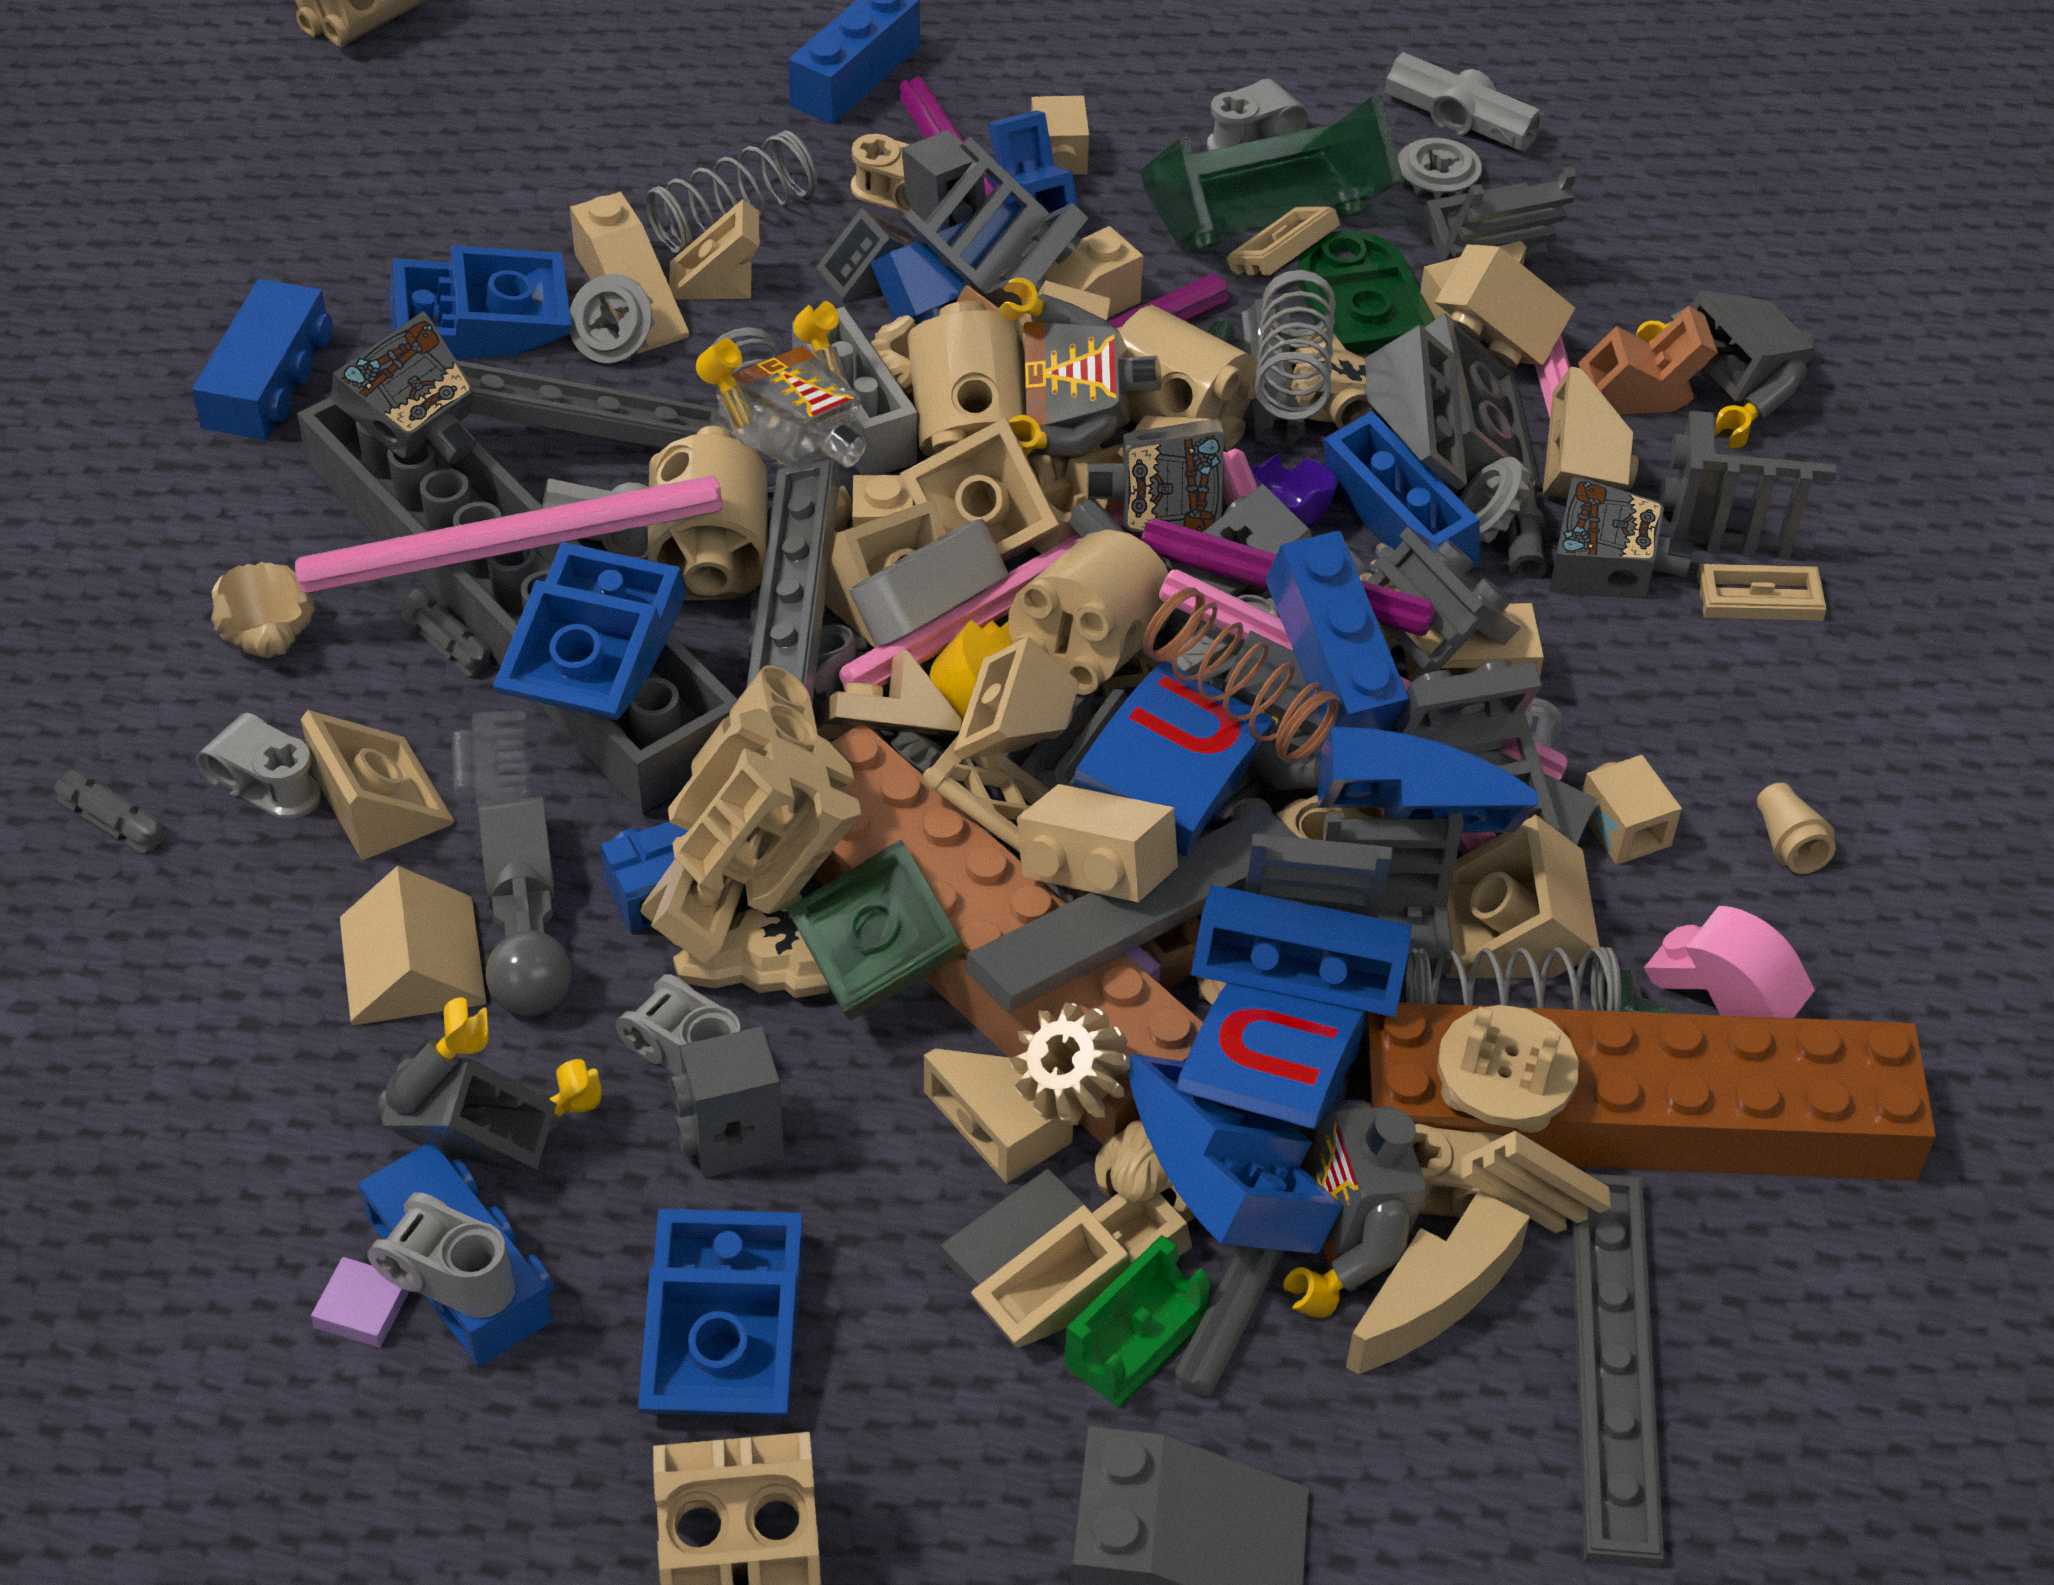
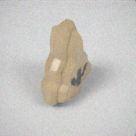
M1315 333L1311 336L1298 338L1314 341L1316 339H1319L1321 336ZM1334 334L1332 342L1333 356L1331 359L1332 373L1330 376L1331 393L1327 404L1319 413L1306 419L1334 422L1339 429L1370 411L1380 420H1384L1370 406L1365 396V359L1345 350ZM1323 341L1318 345L1324 348L1326 343ZM1313 347L1295 349L1296 352L1311 356L1319 353ZM1323 357L1318 359L1322 363L1325 362ZM1309 363L1296 364L1293 373L1294 375H1306L1317 369ZM1319 374L1310 379L1293 380L1291 389L1292 391L1308 390L1316 387L1323 380V377ZM1325 385L1319 391L1307 396H1295L1299 406L1305 407L1315 403L1323 395Z
M798 893L788 907L770 914L755 908L735 914L721 950L706 964L700 962L684 949L673 957L678 978L689 985L719 988L743 983L758 993L786 990L794 998L825 994L829 991L828 980L793 918L807 910L800 893ZM838 949L831 954L834 960L838 959Z

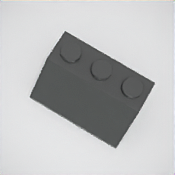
M1444 313L1424 327V329L1456 356L1467 485L1484 467L1501 458L1513 457L1531 472L1533 481L1536 483V491L1540 490L1541 484L1514 371L1450 316ZM1430 469L1453 493H1463L1466 486L1459 490L1455 489Z

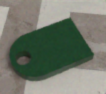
M1335 231L1330 232L1300 253L1297 270L1316 273L1328 282L1334 292L1336 306L1333 334L1336 335L1345 350L1356 355L1376 352L1418 325L1424 328L1434 321L1403 254L1389 241L1366 232ZM1346 251L1354 254L1356 257L1341 259L1335 257L1332 253ZM1297 281L1301 291L1314 293L1329 304V298L1321 287L1312 282ZM1304 297L1308 308L1314 309L1324 316L1327 315V311L1321 303L1313 298ZM1312 315L1315 324H1319L1321 319Z

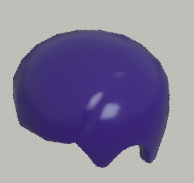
M1279 455L1272 456L1260 467L1250 466L1257 486L1260 487L1264 484L1308 528L1318 523L1323 517L1339 483L1338 478L1329 467L1309 457L1304 458L1299 465L1292 469L1281 466Z

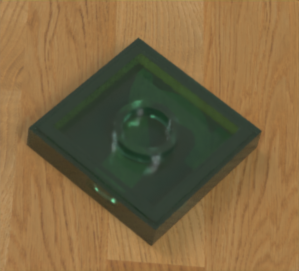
M902 839L786 908L839 1006L850 1021L967 951Z

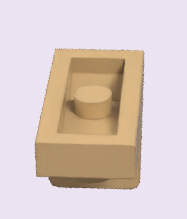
M742 199L670 261L669 287L675 300L751 299L750 260L757 252L760 244L759 210Z
M903 649L893 657L889 697H882L883 687L847 683L845 684V692L837 691L826 699L825 724L856 727L863 722L870 729L899 732L901 729H913L917 733L927 736L944 738L960 732L961 729L960 716L906 649Z
M674 859L644 901L640 912L652 921L651 926L666 936L673 944L681 947L700 962L706 964L722 948L745 884L723 875L725 887L718 893L700 885Z

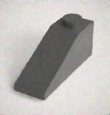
M1418 325L1365 358V396L1374 411L1383 417L1419 460L1455 489L1459 490L1467 485L1456 356L1422 326Z

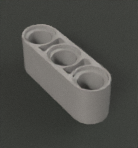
M981 518L944 534L857 583L848 590L875 646H880L916 630L1000 581L1009 573L984 520Z

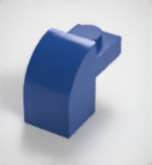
M1035 110L988 123L994 160L1049 213L1071 203L1078 207L1072 171L1054 166L1045 112ZM990 177V180L992 181V183H993L994 186L996 187V186L998 185V183L995 182V181ZM1008 195L1004 201L1006 204H1009L1015 200Z

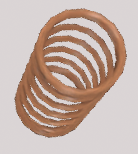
M1186 588L1172 595L1155 613L1146 629L1143 639L1144 653L1154 661L1172 660L1174 676L1180 681H1194L1198 679L1199 696L1205 701L1223 699L1225 716L1231 721H1244L1250 718L1251 736L1257 741L1276 739L1277 757L1286 764L1300 762L1308 757L1322 743L1336 722L1339 713V698L1331 691L1321 692V684L1319 682L1309 684L1289 706L1278 731L1269 736L1259 735L1255 731V717L1267 709L1287 688L1294 676L1295 664L1287 662L1277 668L1258 693L1251 712L1243 716H1235L1229 710V696L1243 688L1259 671L1268 656L1269 644L1261 642L1253 646L1239 661L1231 674L1225 693L1209 696L1203 689V677L1220 666L1233 652L1242 637L1243 624L1236 622L1226 627L1213 641L1205 654L1199 673L1192 676H1184L1178 671L1177 658L1192 649L1205 636L1217 617L1218 605L1215 602L1205 604V595L1196 588ZM1196 596L1193 612L1183 629L1166 646L1153 651L1155 637L1171 612L1183 601ZM1212 608V614L1199 634L1185 647L1180 649L1196 631L1204 612ZM1234 628H1238L1237 634L1227 650L1211 666L1206 668L1209 659L1220 642ZM1263 647V653L1256 665L1247 676L1233 687L1243 666L1254 653ZM1290 668L1284 682L1264 704L1259 706L1275 679L1285 669ZM1313 688H1316L1313 696L1308 698L1292 715L1301 700ZM1330 700L1326 715L1319 727L1299 749L1287 755L1289 744L1299 726L1319 705Z

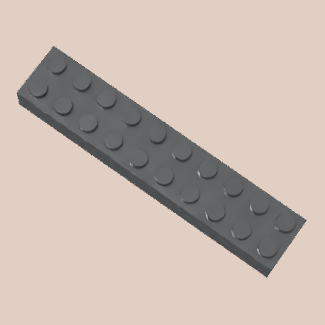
M331 397L297 413L309 467L380 541L544 509L478 442L468 455L455 464H449L431 443L410 458H401L332 401ZM577 540L565 542L582 546ZM560 543L413 572L412 574L444 608L472 632L471 636L478 637L490 648V656L501 666L536 580L545 582ZM670 633L650 675L635 699L618 720L543 703H535L625 797L644 814L681 792L692 777V760L722 720L729 717L730 710L738 699Z

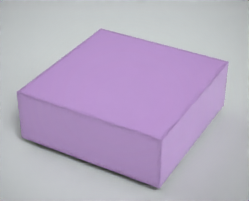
M342 1257L311 1314L313 1326L319 1330L381 1348L410 1291L399 1288L389 1282L372 1265Z

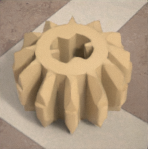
M1065 1002L1058 1020L1049 1011L1038 1010V1020L1041 1029L1035 1035L1031 1031H1018L1019 1040L1028 1047V1050L1009 1059L1012 1068L1023 1075L1015 1085L1019 1096L1026 1101H1034V1111L1046 1120H1052L1059 1114L1060 1119L1067 1125L1078 1126L1084 1109L1095 1118H1105V1106L1102 1099L1108 1093L1114 1098L1125 1097V1089L1115 1081V1077L1127 1073V1070L1130 1069V1058L1120 1053L1128 1043L1127 1037L1118 1027H1109V1017L1096 1008H1091L1084 1014L1083 1010L1075 1003ZM1071 1058H1072V1063H1073V1065H1074V1067H1075L1073 1070L1071 1069V1065H1070V1063H1069V1060H1070Z

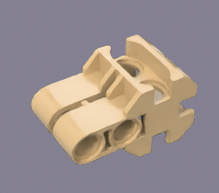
M766 665L759 671L730 710L729 717L722 720L692 760V777L668 808L670 823L688 830L685 835L677 837L673 842L674 858L700 885L718 893L725 887L723 875L745 884L748 906L767 914L790 905L861 815L859 800L839 791L840 788L850 785L854 780L851 764L826 739L818 736L811 698L805 686L794 675L774 665Z
M810 1432L653 1446L654 1491L659 1541L657 1543L660 1585H735V1580L749 1579V1585H821ZM775 1501L791 1505L799 1515V1524L796 1530L790 1536L781 1540L768 1539L762 1536L755 1528V1517L759 1510L766 1504ZM698 1508L714 1512L721 1520V1529L717 1538L709 1545L700 1548L688 1546L677 1535L678 1524L682 1517L689 1511Z

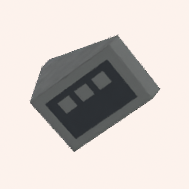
M862 207L816 266V273L842 303L881 289L870 262L894 250L914 243L916 240L909 231Z

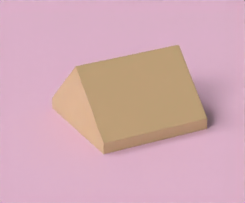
M1006 417L900 473L916 505L935 499L946 533L982 518L1003 562L1023 554L1060 526Z
M935 499L844 530L836 535L828 572L825 605L860 636L866 638L867 642L874 648L878 646H875L848 589L946 534Z
M307 710L303 715L301 723L305 741L312 758L311 767L313 775L362 861L454 823V819L405 737Z
M396 866L340 916L352 1026L444 1011V1006L449 1001L459 997L467 999V1007L487 1004L471 896Z

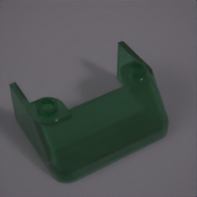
M1382 95L1369 98L1334 124L1193 154L1189 136L1179 138L1140 170L1145 193L1175 243H1187L1190 252L1220 244L1219 235L1273 224L1295 207L1335 208L1338 218L1366 212L1369 210L1367 201L1374 199L1403 180Z

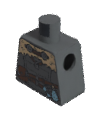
M424 311L333 373L332 401L401 458H410L431 443L449 464H455L468 455L477 443V440L461 423L471 411L474 395L472 385L433 322Z
M1207 419L1124 434L1123 463H1088L1087 498L1122 499L1124 528L1130 531L1143 533L1147 522L1150 519L1157 518L1204 532L1219 520L1222 515L1224 431L1220 420Z
M1572 476L1549 592L1646 599L1652 571L1687 577L1694 542L1659 536L1664 507L1658 501Z

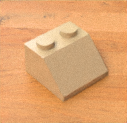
M1537 815L1525 820L1516 832H1504L1456 860L1447 903L1451 946L1461 958L1467 978L1470 976L1471 967L1476 955L1483 948H1489L1494 953L1499 962L1503 978H1505L1511 956L1519 947L1525 948L1534 958L1539 977H1541L1547 955L1555 947L1562 948L1566 952L1573 967L1580 964L1583 955L1591 947L1600 948L1583 850ZM1592 953L1588 959L1592 958L1595 954ZM1486 954L1481 958L1476 978H1496L1491 959ZM1524 954L1518 955L1511 978H1533L1531 968ZM1560 954L1554 955L1547 978H1554L1567 971L1564 959ZM1454 958L1450 975H1446L1448 978H1460Z

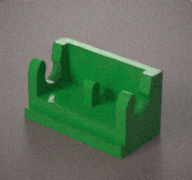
M1162 1234L1066 1327L1064 1366L1119 1409L1195 1333L1208 1308L1210 1282L1205 1271L1200 1268L1190 1279H1187L1177 1267V1261L1179 1260L1177 1245Z

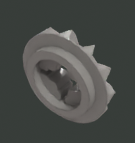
M1426 138L1408 144L1399 153L1396 171L1400 174L1402 186H1413L1415 196L1426 192L1433 193L1435 200L1445 193L1449 196L1461 195L1463 191L1468 192L1471 186L1477 184L1482 170L1481 161L1472 149L1457 141L1444 138ZM1430 165H1431L1432 167H1436L1437 170H1431V171H1429V170H1430ZM1439 171H1448V173H1440Z
M605 274L590 280L579 290L570 307V335L575 346L583 355L593 361L610 365V363L619 361H631V355L639 348L648 346L646 341L650 328L656 325L651 312V304L654 301L645 293L640 283L624 275ZM608 304L618 312H627L625 317L618 321L619 337L608 328L599 329L603 327V323L609 320L608 310L610 308Z
M1504 457L1484 467L1472 478L1460 497V500L1480 519L1479 542L1489 543L1495 539L1499 530L1506 531L1514 515L1521 513L1519 509L1521 502L1529 496L1530 489L1527 485L1530 481L1531 472L1516 458Z

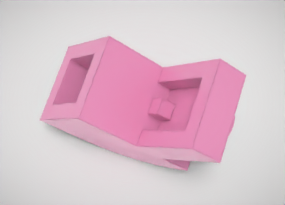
M1718 906L1702 927L1696 925L1676 927L1675 930L1671 931L1664 938L1662 946L1644 967L1651 983L1662 989H1707L1719 1014L1724 1016L1794 1018L1815 991L1795 950L1776 929L1753 914L1727 906Z

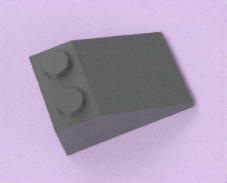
M1088 1426L1071 1585H1303L1309 1488L1164 1434Z

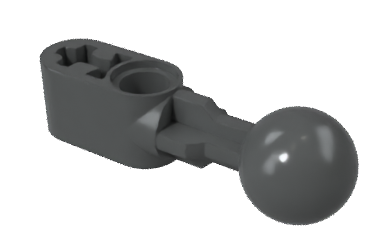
M539 796L478 804L489 907L493 909L495 924L505 930V938L496 945L487 962V986L494 1000L505 1010L527 1017L542 1015L556 1008L565 999L573 979L572 962L567 950L557 939L545 932V924L553 917L552 901H556L544 798Z

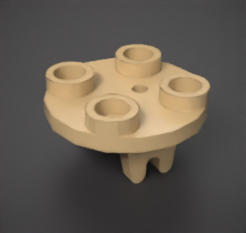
M1506 1005L1479 1006L1478 1009H1474L1455 1020L1441 1039L1437 1072L1442 1082V1098L1449 1107L1458 1111H1464L1488 1124L1513 1127L1523 1132L1533 1133L1546 1128L1550 1123L1551 1117L1561 1112L1574 1094L1577 1086L1579 1060L1571 1040L1553 1021L1526 1008ZM1500 1075H1506L1508 1078L1501 1077Z

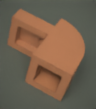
M1688 306L1650 343L1616 326L1579 362V366L1618 414L1674 412L1694 399L1688 380L1696 372L1703 369L1708 361L1718 352L1705 315Z

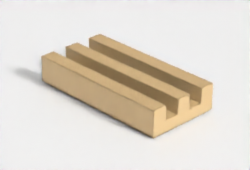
M1295 207L1231 252L1227 257L1230 270L1238 275L1245 271L1247 275H1256L1260 271L1262 275H1271L1340 226L1335 208Z
M1699 564L1697 581L1701 586L1700 598L1704 603L1702 609L1704 618L1824 620L1827 609L1818 567ZM1716 584L1751 585V587L1716 588ZM1775 585L1807 586V590L1774 588Z
M1513 1131L1461 1157V1175L1463 1180L1497 1200L1529 1215L1530 1219L1554 1233L1567 1229L1566 1217L1577 1224L1589 1219L1588 1207L1599 1214L1611 1209L1608 1186L1517 1131Z

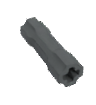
M1270 298L1268 306L1275 300L1274 298ZM1262 299L1255 300L1249 309L1241 312L1245 352L1255 357L1256 364H1258V340L1261 334ZM1276 304L1270 313L1273 316L1289 307ZM1290 313L1281 316L1275 321L1281 325L1290 324ZM1278 333L1284 340L1293 339L1291 336ZM1274 338L1270 340L1272 346L1279 343ZM1284 345L1277 349L1279 353L1292 352L1293 347ZM1271 353V355L1268 358L1270 359L1275 355ZM1281 361L1275 364L1281 371L1293 375L1292 363ZM1271 369L1267 371L1269 378L1282 388L1292 391V379L1279 376ZM1265 381L1264 388L1269 396L1278 403L1289 407H1300L1295 396L1278 392ZM1256 397L1252 399L1253 421L1257 442H1262L1268 446H1292L1298 439L1305 436L1304 419L1290 421L1277 418L1267 412Z

